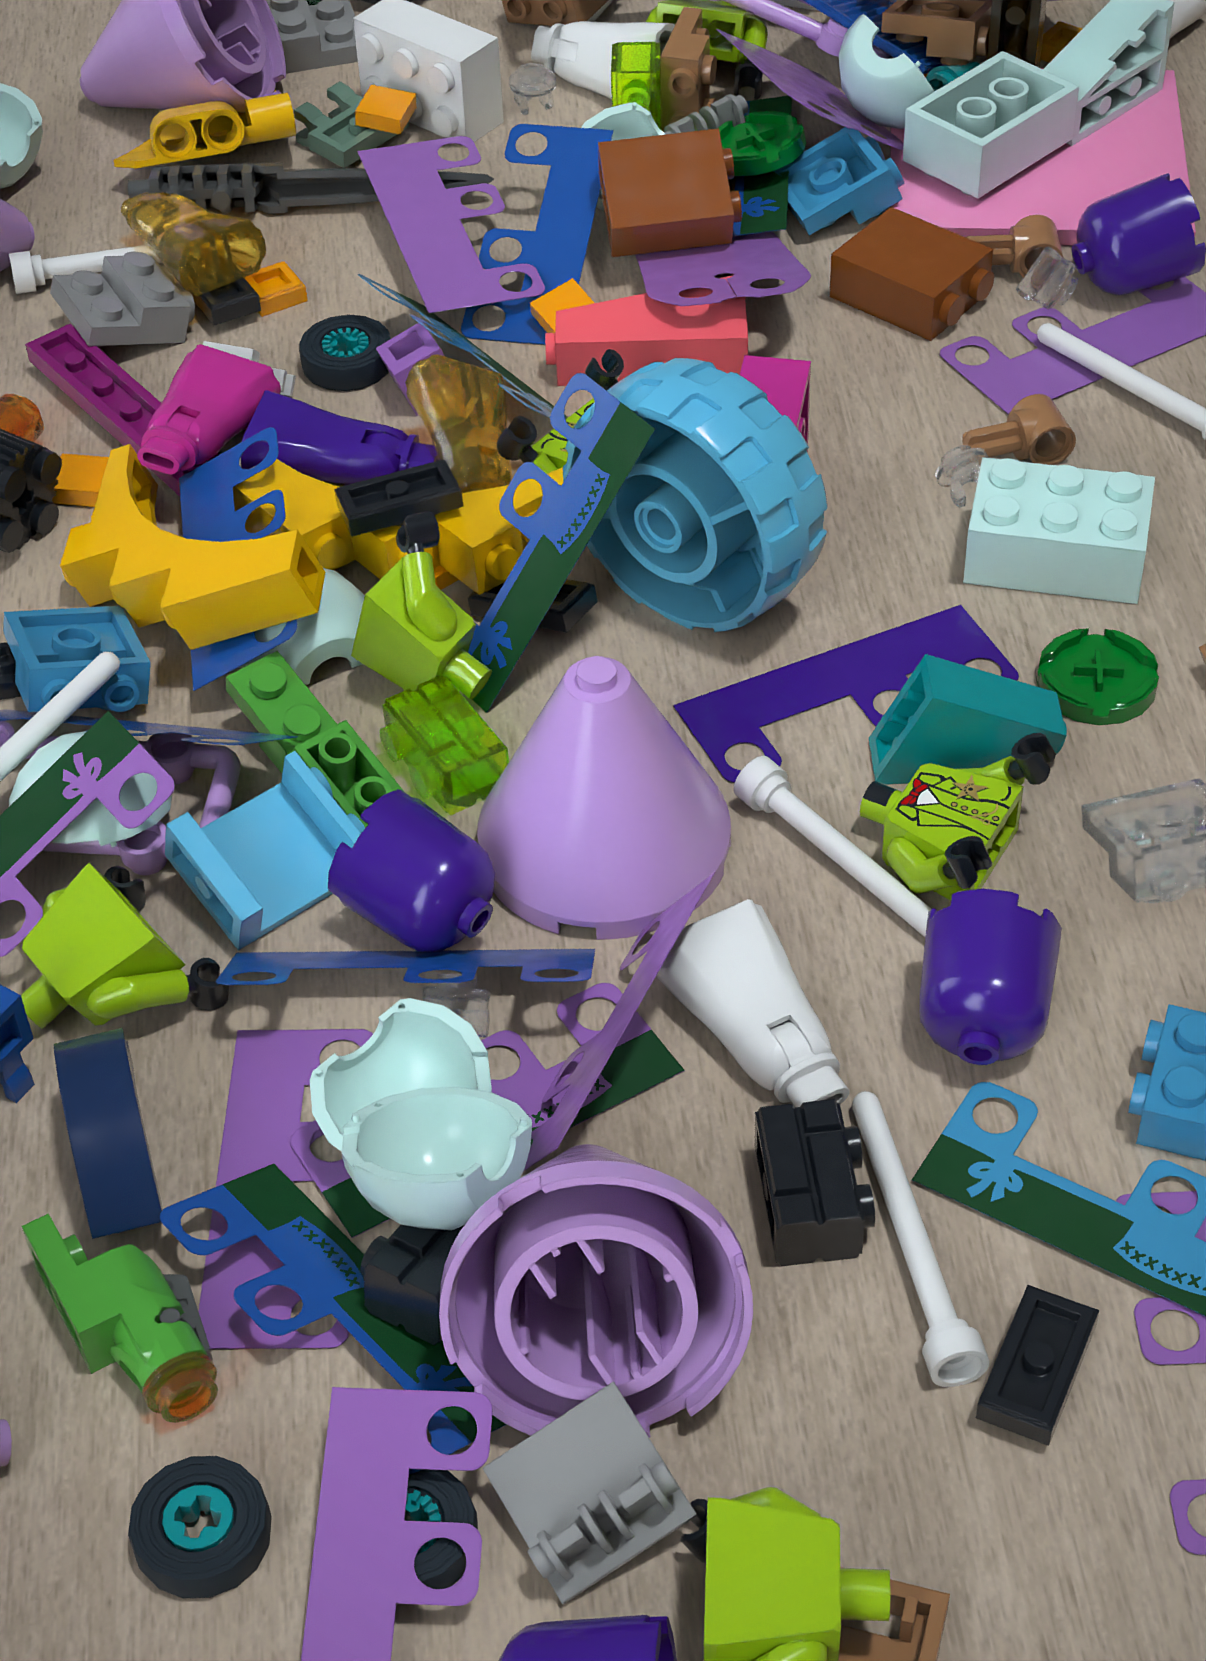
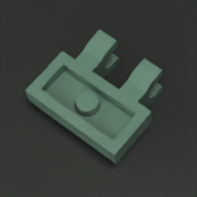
M340 81L327 89V98L339 105L338 108L328 113V117L309 102L294 109V118L306 126V128L296 133V142L302 146L309 147V150L342 168H346L360 159L357 151L375 149L397 135L357 126L355 123V110L363 97L357 95L348 85ZM409 121L404 129L409 127Z

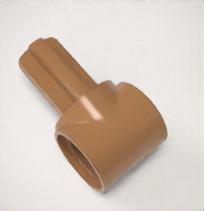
M1036 214L1022 218L1015 226H1011L1009 235L965 237L993 249L992 265H1009L1011 273H1020L1024 279L1030 282L1040 283L1051 280L1058 275L1064 264L1056 225L1049 217Z
M1033 394L1023 398L1012 408L1008 414L1007 422L965 432L962 436V444L965 456L970 461L1013 452L1018 460L1030 458L1033 463L1056 465L1071 454L1076 444V436L1049 396Z

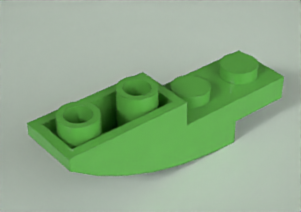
M278 651L226 676V692L259 733L298 736L296 738L259 742V747L278 770L283 773L284 757L296 751L309 769L316 767L323 773L332 789L333 799L345 814H354L363 823L365 828L368 826V823L360 819V815L366 808L387 793L397 789L404 791L347 720L339 724L334 721Z

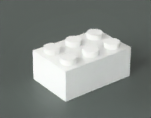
M381 0L353 18L362 97H364L371 85L416 93L417 108L409 122L444 138L466 136L475 142L504 122L498 37L407 0Z

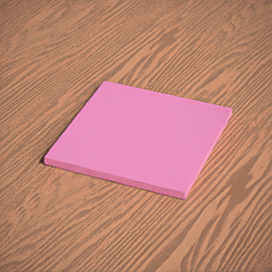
M1165 70L1163 89L1075 145L1070 146L1065 143L978 199L904 162L903 150L890 146V158L895 162L905 182L904 185L898 188L903 199L890 207L963 237L1009 235L1011 226H1015L1024 217L1037 214L1047 216L1055 223L1060 245L1072 246L1077 244V228L1082 214L1089 205L1097 200L1167 173L1170 175V181L1177 178L1182 179L1190 191L1174 70ZM890 128V132L904 143L905 128ZM1195 222L1191 223L1195 237Z

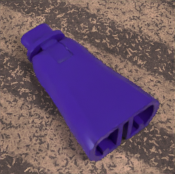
M268 390L264 391L242 439L243 442L260 431L272 427L277 432L278 460L304 475L324 482L344 485L442 460V447L420 443L419 435L410 434L408 436L402 430L387 425L340 416ZM258 441L250 445L241 455V468L250 469L261 463L269 451L268 442Z

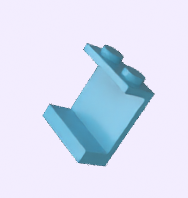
M293 751L284 757L281 783L202 828H200L189 812L167 823L165 856L239 951L332 895L333 893L328 890V872L335 852L342 842L352 848L365 827L354 814L349 813L346 815L333 799L332 789L323 773L316 767L309 769L297 752Z

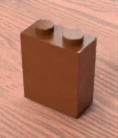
M719 128L598 142V174L612 257L732 243L733 224L742 221L741 200L739 191L730 192L728 179H734L733 155L731 148L722 149Z
M890 207L831 254L830 297L932 341L947 327L955 325L960 317L978 301H983L989 295L994 283V273L991 272L993 249Z

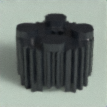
M0 429V550L10 553L14 552L15 549L20 550L23 543H27L31 536L37 533L42 535L50 533L58 520L59 509L52 502V498L57 495L54 487L58 484L56 478L61 471L62 459L57 453L48 450V448Z

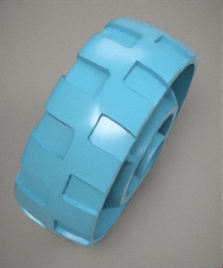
M674 358L666 363L653 362L610 387L607 391L656 430L587 544L593 557L600 560L614 577L613 581L637 603L640 604L642 602L665 618L691 630L694 627L714 628V632L730 631L750 623L779 604L792 592L817 561L827 534V530L823 529L824 511L828 505L822 475L816 474L807 453L809 446L789 416H782L768 402L767 394L741 375L734 372L725 373L716 369L713 363L697 359ZM595 402L574 426L575 429L584 427L591 420L595 409ZM569 440L565 447L568 452L567 463L563 466V482L581 453V450Z

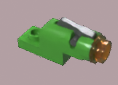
M49 1213L22 1226L35 1268L91 1374L117 1362L138 1386L149 1409L155 1413H160L166 1421L172 1423L190 1420L204 1412L214 1402L218 1393V1387L215 1383L217 1370L212 1362L210 1346L187 1276L162 1274L155 1262L133 1244L111 1249L88 1260L76 1235L72 1234L62 1239Z

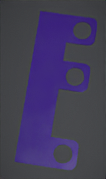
M958 605L675 704L673 707L721 775L727 781L735 783L741 770L731 767L725 760V753L731 746L738 743L754 744L762 749L764 756L769 757L778 766H781L782 759L759 727L849 695L853 697L870 721L877 726L884 715L876 711L873 706L875 696L887 690L901 691L908 680L906 675L913 673L925 654L962 665L973 659L985 658L994 661L1000 666L1001 676L1018 681L1019 674L962 605Z

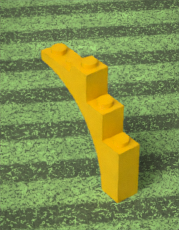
M131 444L111 450L95 508L91 516V522L70 529L60 563L62 573L68 584L78 590L90 607L115 600L120 607L126 609L139 628L165 620L169 627L178 631L190 650L318 613L326 572L298 529L258 539L224 542L186 539L157 527L155 517L157 482L148 469L139 462L137 453Z
M278 459L268 468L233 487L235 511L273 490H281L284 496L285 521L279 529L267 536L298 529L323 568L336 570L356 560L381 579L402 557L407 555V552H402L396 543V534L401 526H390L351 537L336 502L334 489L340 486L304 475ZM563 467L547 474L559 485L563 484ZM534 479L524 480L515 490L513 506L516 513L521 517L533 515L541 505L543 492L538 481ZM508 485L462 493L464 507L434 515L439 526V542L435 547L424 549V552L431 554L434 568L441 565L479 595L506 581L530 540L500 513V500ZM267 503L253 510L246 520V531L256 533L267 527L275 516V506Z

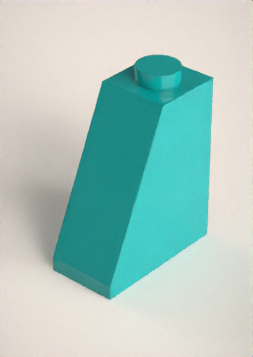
M925 654L869 736L875 781L886 785L908 784L919 767L928 763L953 769L982 768L1012 756V748L1015 743L1032 733L1044 734L1055 753L1058 754L1064 745L1067 727L1065 721H1063L1057 692Z

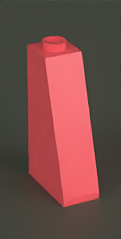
M732 276L723 277V278H719V279H726V278H730V277H732ZM692 288L680 292L679 295L685 298H699L710 295L713 291L707 288ZM647 293L556 311L555 333H545L546 365H556L557 386H567L569 380L577 373L585 374L586 367L592 358H595L600 368L606 371L603 368L601 359L608 349L616 351L623 359L624 368L617 379L618 382L653 362L666 363L674 358H689L711 362L718 370L725 373L734 372L740 375L744 355H748L746 298L736 296V298H730L721 303L678 306L654 300L648 297Z

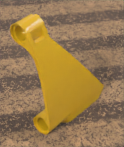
M287 92L244 100L246 113H237L230 104L223 101H212L163 110L152 119L150 139L130 152L114 159V166L136 169L228 153L240 145L296 136V125L289 94Z

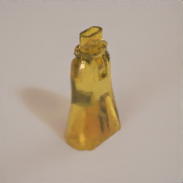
M145 192L122 203L121 213L139 240L149 247L171 275L195 296L258 272L261 268V262L266 255L265 239L261 230L255 227L249 219L210 212L194 201L174 193Z
M434 354L425 360L418 361L412 367L405 384L407 387V398L432 439L438 461L446 460L462 493L509 485L513 479L511 462L503 458L497 451V439L503 430L507 428L505 390L498 385V383L503 384L502 374Z

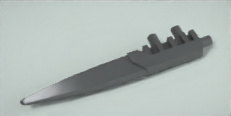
M283 162L151 167L148 179L128 180L130 200L151 199L152 213H162L164 210L172 212V215L183 214L185 209H196L197 214L207 213L210 208L221 210V213H229L236 207H245V212H255L258 209L266 213H288L287 207L379 201L366 170L362 168L284 169ZM438 171L446 189L482 183L489 184L494 180L488 174Z

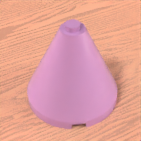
M122 0L81 67L80 86L84 95L90 101L102 107L166 110L212 101H223L230 104L237 113H246L244 100L281 94L279 90L276 92L274 90L275 84L286 78L285 56L277 25L266 0Z
M593 656L574 663L564 674L487 796L478 820L477 837L478 844L488 853L495 871L494 894L517 916L535 926L557 934L560 931V923L579 927L596 928L597 940L620 939L638 936L653 919L715 872L695 909L713 893L724 875V862L729 847H731V819L724 796L716 783L629 670L617 660ZM660 922L654 924L646 933L656 931Z
M582 1144L569 1148L503 1188L487 1200L470 1217L455 1239L444 1265L440 1289V1330L444 1349L450 1364L456 1362L462 1373L474 1386V1392L481 1393L490 1400L493 1409L492 1415L514 1429L531 1436L614 1381L650 1438L651 1424L666 1419L684 1408H687V1412L692 1417L710 1403L729 1382L747 1348L753 1319V1295L747 1262L741 1245L728 1222L706 1198L674 1177L604 1147Z

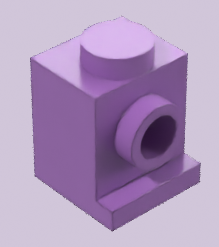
M420 323L415 324L376 348L391 377L416 416L462 390L441 348L429 331Z

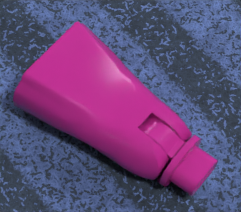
M202 344L197 345L192 352L187 353L173 377L164 400L148 423L146 432L142 437L141 449L137 453L139 462L147 468L172 475L179 470H189L194 465H200L210 460L232 438L247 429L265 390L280 394V383L274 376L273 369L268 365Z

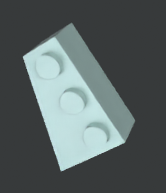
M1110 0L1043 69L1079 86L1074 136L1066 144L1070 146L1075 145L1163 89L1174 2L1170 0Z

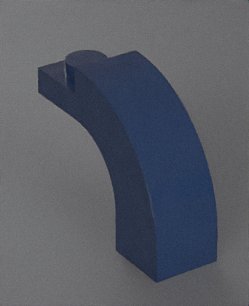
M123 1028L55 1043L54 1057L62 1105L92 1239L161 1222L162 1201L138 1100L134 1066Z

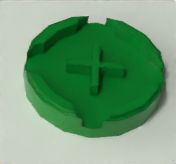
M753 112L744 116L745 123L733 126V120L724 122L718 127L722 149L731 148L734 176L759 175L780 169L797 159L803 153L806 146L802 123L801 125L798 124L796 117L784 112Z
M1089 628L1075 629L1055 637L1042 650L1037 672V685L1040 688L1057 692L1062 715L1074 721L1093 725L1124 723L1142 715L1155 700L1159 681L1157 673L1158 663L1155 655L1141 641L1123 632L1105 629L1104 635H1088Z

